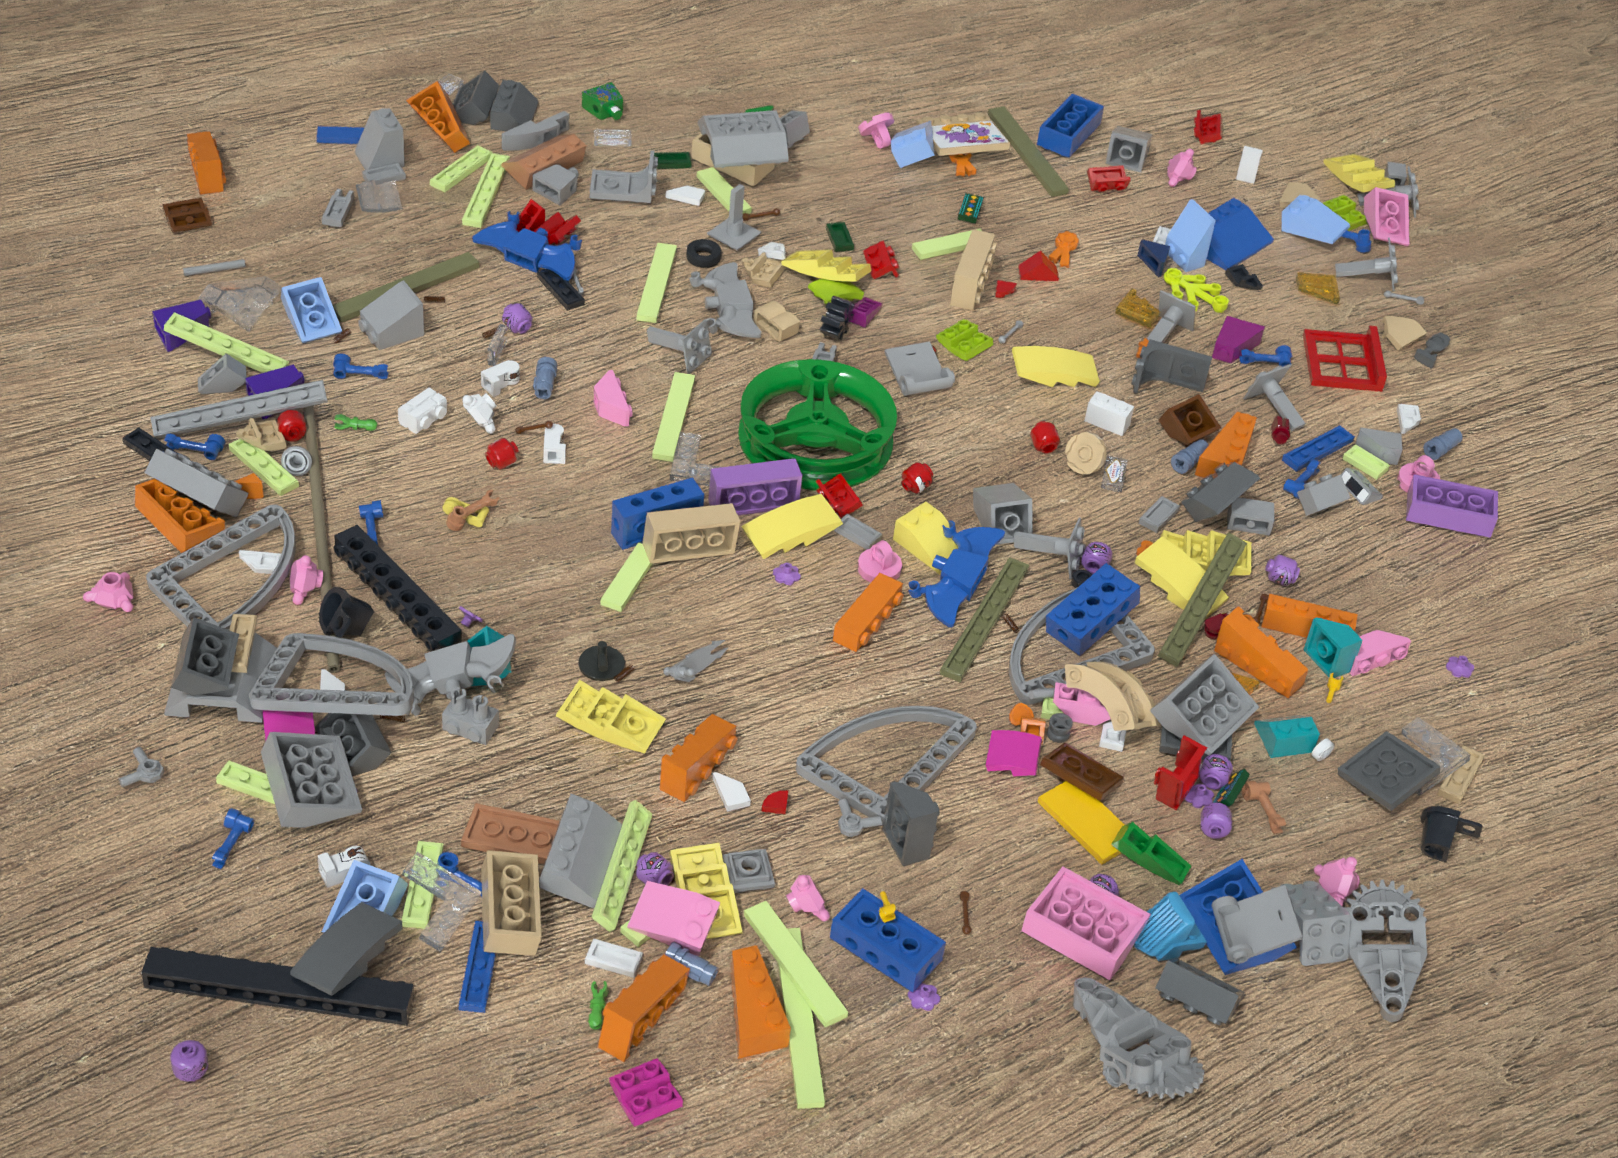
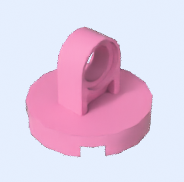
M882 113L872 117L873 120L868 124L867 121H864L859 125L860 134L862 136L872 135L878 148L890 146L891 138L887 128L895 121L892 114Z
M1422 455L1414 463L1402 466L1397 480L1401 482L1400 487L1408 493L1414 474L1440 479V476L1434 470V461L1429 456Z
M881 540L860 554L858 572L868 582L871 583L879 572L895 580L900 577L902 569L901 558L892 551L891 546L886 541Z

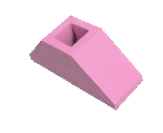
M609 370L594 386L593 403L600 417L626 427L629 426V417H632V408L630 404L627 405L625 391H621L620 379L616 378L613 370Z
M1380 630L1360 636L1363 641L1358 656L1355 657L1350 674L1352 676L1364 674L1376 667H1383L1392 661L1403 659L1408 654L1411 640L1407 637Z
M1055 683L1053 703L1064 714L1068 715L1072 722L1096 726L1111 719L1104 705L1094 695L1082 689L1068 688L1067 684Z

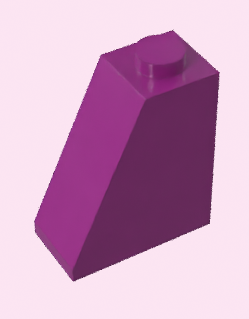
M1226 316L1216 340L1212 358L1230 364L1233 363L1239 356H1242L1241 350H1252L1261 343L1265 326Z

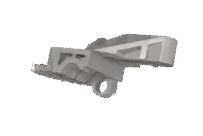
M1380 880L1379 887L1373 881H1370V889H1367L1363 884L1360 885L1362 894L1354 890L1352 895L1356 900L1350 898L1346 900V903L1351 906L1344 907L1351 914L1348 959L1353 960L1360 975L1372 991V999L1379 1002L1381 1016L1388 1022H1397L1404 1014L1427 957L1425 927L1427 918L1423 916L1424 907L1421 908L1418 905L1420 899H1410L1413 895L1412 890L1404 894L1405 885L1402 884L1398 889H1395L1394 881H1391L1390 885L1386 887L1384 880ZM1355 913H1361L1366 917V919L1363 921H1358L1353 917V915ZM1406 913H1412L1417 917V919L1415 921H1409L1405 918L1404 915ZM1381 914H1386V917L1389 918L1387 923L1388 932L1410 933V944H1362L1361 933H1384V917ZM1392 978L1397 981L1398 985L1390 987L1385 983V980ZM1395 1003L1400 1010L1391 1012L1387 1009L1386 1005Z
M1084 977L1075 980L1073 1007L1080 1012L1082 1019L1087 1017L1091 1032L1101 1045L1100 1060L1103 1062V1075L1111 1086L1119 1087L1127 1084L1130 1090L1138 1089V1094L1147 1091L1148 1097H1152L1156 1093L1161 1099H1163L1164 1094H1167L1171 1099L1174 1098L1175 1093L1183 1097L1185 1096V1091L1192 1094L1194 1088H1200V1083H1203L1204 1079L1203 1065L1198 1063L1197 1057L1191 1058V1040L1186 1035L1158 1020L1148 1011L1137 1007L1127 998L1092 978ZM1146 1039H1149V1045L1144 1044L1130 1052L1126 1050Z

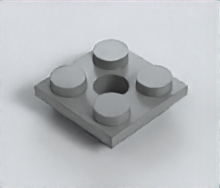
M766 849L722 855L734 893L775 888ZM744 867H751V868L754 869V870L748 871V870H745V869H743V868H744Z

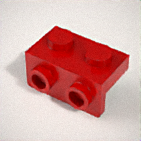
M1197 110V117H1194L1196 126L1194 127V134L1196 138H1199L1200 144L1213 143L1222 139L1223 119L1221 114L1203 118L1201 110Z
M1124 165L1094 167L1087 170L1091 191L1104 192L1113 189L1120 191L1126 189L1131 181L1130 176L1126 177Z
M556 212L535 229L534 232L539 228L545 229L548 233V244L555 243L557 245L566 239L564 237L565 234L569 235L577 229L575 226L581 220L577 215L564 220L562 215Z
M884 240L863 250L867 264L871 265L870 274L873 279L892 271L895 277L899 276L897 269L900 267L894 257L896 255L891 245L887 246Z
M841 473L824 485L820 479L816 480L819 487L816 490L817 493L822 494L828 500L829 505L841 519L846 514L849 515L863 506L861 500Z

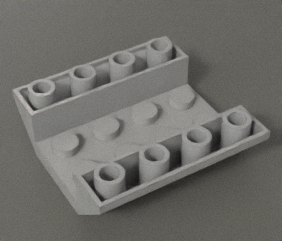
M776 110L706 115L698 120L701 134L708 135L711 142L710 157L714 168L788 162L789 160L786 132Z
M255 633L247 673L231 672L229 686L224 691L193 696L171 688L164 712L165 716L190 717L192 705L237 708L238 721L263 723V710H255L251 707L249 693L277 648Z

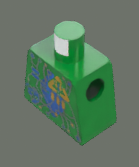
M612 82L582 91V108L599 120L611 117L618 120L623 115V97Z

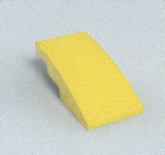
M1356 154L1323 159L1324 164L1335 176L1358 191L1369 192L1375 187L1381 189L1395 187V180L1385 177V170L1375 167L1374 159Z
M833 250L796 251L781 261L783 266L797 272L834 281L856 282L871 272L870 264H852L851 257H833Z
M1020 346L1012 348L1017 374L1020 377L1053 387L1056 382L1072 387L1081 382L1096 387L1100 382L1092 355L1057 347Z
M818 494L780 506L741 527L761 557L765 559L780 549L786 553L802 542L805 546H808L843 523L824 496Z
M1163 530L1160 538L1163 536L1180 548L1205 571L1226 537L1225 534L1212 530L1208 536L1188 530L1182 536ZM1245 541L1247 545L1229 576L1251 574L1252 542Z
M1163 536L1135 559L1136 565L1152 575L1151 582L1168 592L1167 599L1183 610L1205 573V570L1197 562ZM1222 589L1206 618L1228 601L1229 597Z
M581 680L577 682L556 714V717L588 734L641 753L646 752L666 718L627 694L622 699L604 687L597 691Z
M720 843L670 850L669 854L673 864L677 888L696 892L720 902L717 915L706 939L742 934L733 885L730 884L727 866L723 862Z

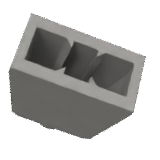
M553 165L533 174V191L560 206L576 192L577 177L579 176L578 170L574 167L567 170L560 165Z

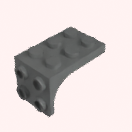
M1149 339L1147 347H1142L1140 358L1136 362L1135 370L1137 371L1131 383L1134 386L1133 392L1138 393L1140 386L1147 381L1158 380L1203 393L1212 357Z

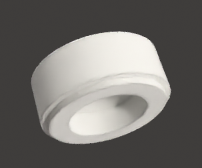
M1326 738L1313 749L1311 755L1317 761H1322L1333 751L1334 744Z

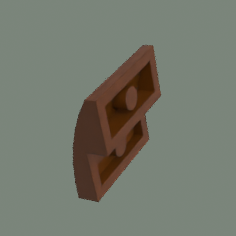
M202 197L162 204L164 215L172 233L212 226Z

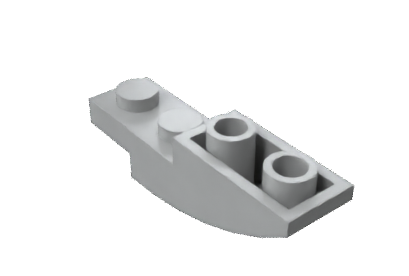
M563 111L536 124L530 120L502 133V150L531 149L569 130V114Z

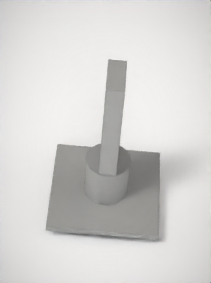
M1408 166L1409 185L1385 190L1407 194L1408 200L1411 202L1414 218H1416V210H1419V202L1416 199L1418 186L1415 180V173H1411ZM1369 192L1358 194L1360 206H1364V196Z
M741 184L731 190L728 219L707 233V235L737 251L761 234L759 230L743 222L745 186Z
M1388 238L1389 257L1335 264L1336 277L1390 272L1392 290L1395 291L1394 283H1398L1395 245H1391L1390 238Z
M1161 290L1158 316L1162 318L1147 339L1163 343L1177 324L1193 332L1196 306Z
M704 319L687 335L651 326L647 329L648 341L650 343L684 352L687 374L694 371L712 354L707 319Z
M1291 364L1283 367L1277 366L1267 373L1265 371L1259 373L1255 377V382L1247 389L1248 392L1243 399L1265 393L1283 419H1289V426L1292 432L1304 427L1305 422L1279 385L1291 367Z
M1079 517L1070 539L1015 531L1014 547L1067 556L1069 579H1071L1073 573L1079 569L1080 558L1086 549V545L1083 544L1085 528L1082 527L1081 518Z

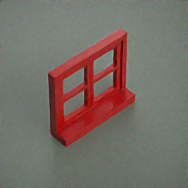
M1369 325L1367 334L1304 329L1303 341L1311 386L1383 391L1387 373L1377 326ZM1316 341L1336 342L1338 356L1318 354ZM1341 343L1362 345L1364 358L1343 356ZM1319 362L1339 363L1342 377L1321 375ZM1345 364L1366 366L1368 379L1347 378Z

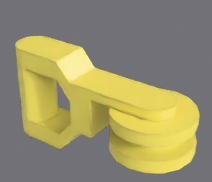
M448 497L442 508L449 515L455 506L465 508L470 504L459 501L454 497ZM483 507L474 512L478 514L477 517L467 516V523L476 527H482L489 508Z

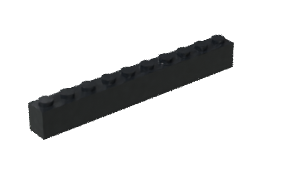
M150 947L141 971L143 986L146 989L405 1026L408 1025L415 1000L414 984L404 981L396 982L382 980L377 977L359 976L331 996L291 976L290 971L294 966L277 965L272 962H256L244 958H228L221 955L200 954L194 951L172 950L167 947Z

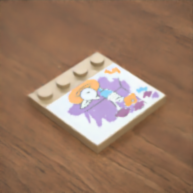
M977 112L975 115L959 114L952 117L943 115L940 118L924 117L917 120L916 126L931 121L934 150L939 156L1008 150L1010 142L989 117L982 112Z

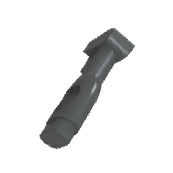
M1441 332L1432 335L1426 341V348L1424 350H1416L1414 358L1432 369L1435 365L1437 354H1431L1444 350L1450 344V337Z

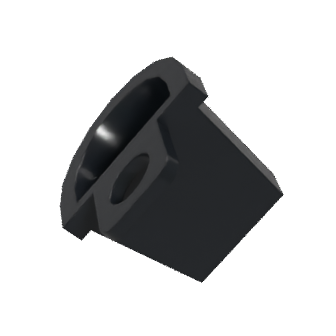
M333 587L326 593L321 603L319 623L324 634L328 636L331 633H334L339 638H342L343 635L361 636L374 610L369 603L349 595L344 588Z
M1442 806L1425 808L1420 817L1423 824L1421 851L1430 858L1446 863L1455 832L1479 838L1483 825L1460 818L1461 811ZM1463 826H1471L1475 830H1467Z

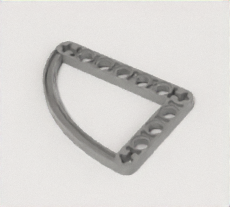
M269 505L149 571L146 575L148 587L187 627L193 617L199 616L202 617L201 620L230 629L233 614L255 615L268 603L283 584L291 569L296 552L293 524L281 506ZM252 524H260V527L255 529H252L249 526H251ZM278 526L281 527L284 533V547L276 568L263 586L247 602L222 621L217 623L177 583ZM235 534L241 535V537L238 539L230 538L232 535ZM214 545L222 546V548L218 550L211 549V547ZM194 556L203 557L198 561L191 560ZM174 567H183L181 571H172ZM169 590L176 591L174 595H165ZM182 603L189 604L187 608H178V606Z
M1077 588L1060 595L1037 611L1026 622L1014 641L1009 660V677L1015 694L1024 704L1032 705L1043 701V698L1030 699V690H1036V688L1046 689L1043 686L1046 683L1053 685L1054 688L1056 682L1066 684V681L1062 679L1066 677L1065 668L1025 682L1021 672L1020 660L1028 641L1046 623V615ZM1126 615L1120 620L1124 624H1116L1110 629L1124 647L1077 664L1087 666V662H1107L1127 671L1149 663L1153 659L1155 648L1131 618ZM1126 635H1133L1136 639H1129ZM1126 656L1130 661H1123L1119 657Z
M293 633L287 635L280 643L250 691L249 700L251 707L255 710L400 716L411 710L414 702V689L411 676L406 667L396 658L378 648L334 636ZM305 649L348 655L370 662L390 673L400 684L401 693L282 687Z
M902 706L880 710L853 719L821 737L798 756L796 772L839 800L847 799L849 806L867 817L880 816L883 825L889 792L882 797L819 758L830 749L853 736L888 724L919 721L949 726L950 728L898 782L907 785L910 781L916 782L919 786L915 787V789L924 791L974 738L977 725L975 721L960 713L931 706ZM955 740L958 742V745L951 746L947 741ZM942 754L946 758L940 760L936 759L933 755ZM926 767L930 768L932 772L923 773L920 769ZM823 774H828L832 777V779L823 780L820 776ZM848 786L852 791L843 792L840 790V787ZM868 798L872 803L863 804L860 802V799Z

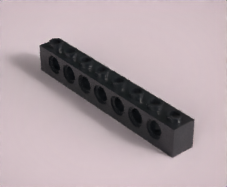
M358 524L334 535L335 545L333 549L337 557L342 558L347 563L351 571L354 570L359 575L361 581L372 589L376 597H380L385 602L389 610H393L398 615L399 620L411 629L415 637H419L424 642L429 651L462 643V630Z

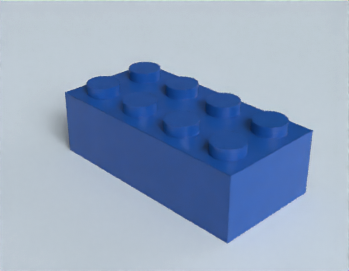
M1071 94L1040 126L1037 145L1069 158L1101 124L1104 106Z

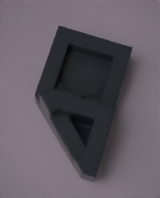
M1243 264L1227 268L1225 272L1228 279L1237 287L1261 290L1263 287L1256 274L1250 275Z

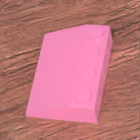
M1062 867L1027 910L1022 932L1111 980L1123 964L1151 914L1069 869Z

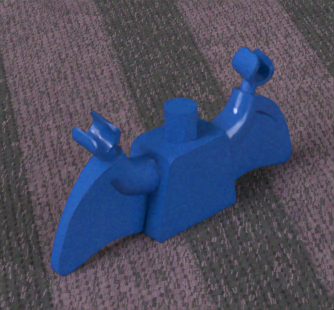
M508 211V222L487 227L472 237L474 243L492 246L503 252L504 258L508 262L535 273L540 268L549 269L565 280L572 278L575 269V258L572 250L578 251L582 245V239L577 241L578 235H572L569 244L564 243L554 246L548 244V233L543 228H539L536 232L528 229H522L518 232L516 230L517 225L520 223L518 211L516 215H511V211Z
M949 520L950 528L942 525L943 534L947 538L953 537L952 540L958 546V549H954L948 559L936 555L932 567L941 570L940 581L925 587H920L918 581H910L908 583L910 596L918 598L925 594L926 604L932 614L947 627H954L959 606L965 599L971 600L987 571L989 553L1004 538V530L991 527H974L957 533L955 522Z

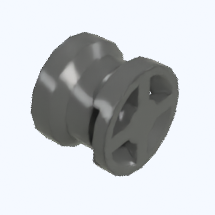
M1063 713L1053 714L1050 717L1047 729L1048 738L1056 743L1066 742L1070 737V730L1073 725L1072 719Z

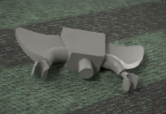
M732 262L719 266L710 271L705 279L701 278L699 272L691 273L689 279L693 287H699L703 284L704 287L715 291L714 296L705 297L704 300L705 308H716L719 318L716 320L714 318L707 319L710 333H716L717 327L725 332L749 338L761 337L760 329L752 320L754 303L746 280L739 281L737 277V263Z
M513 634L507 635L486 646L471 648L469 643L465 641L425 653V662L415 667L407 668L414 689V702L411 713L414 716L420 714L421 709L418 703H421L424 696L430 691L437 688L440 694H446L447 698L451 699L450 692L452 689L470 687L475 677L483 678L493 693H495L493 688L495 683H500L504 687L499 675L504 671L513 655L516 644L515 636ZM386 671L385 677L395 693H401V686L398 681Z

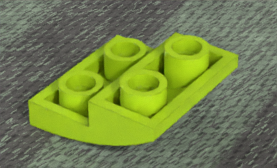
M1345 195L1322 203L1350 224V228L1347 231L1367 224L1366 217L1360 211L1355 210L1356 202Z
M819 279L808 285V288L814 292V296L823 299L826 305L828 302L831 303L832 296L853 301L854 299L862 300L864 292L850 281Z
M964 319L936 335V339L947 350L965 361L993 346L992 337L979 333L978 325Z

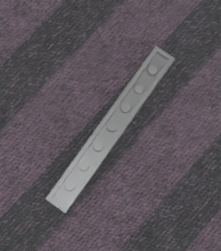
M320 380L150 418L154 437L160 439L165 438L166 434L179 435L250 418L328 402L324 382Z

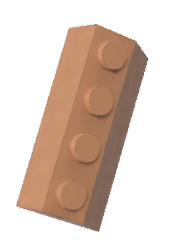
M575 134L558 135L503 162L501 166L527 190L533 187V174L553 165H560L568 169L582 162L586 144Z

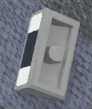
M1346 468L1342 472L1341 476L1347 490L1360 504L1366 505L1383 498V495L1359 470Z

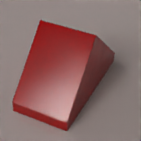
M530 199L519 215L520 223L517 225L516 230L520 232L522 229H528L534 232L535 229L545 222V209L533 199Z
M1041 250L1018 265L1020 280L1059 281L1057 266Z

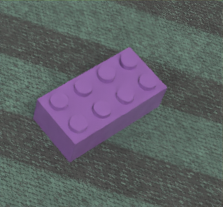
M795 458L713 468L710 472L708 501L710 506L732 503L737 515L769 512L780 506L800 500L802 474Z
M1413 475L1407 493L1406 521L1491 538L1498 519V491Z

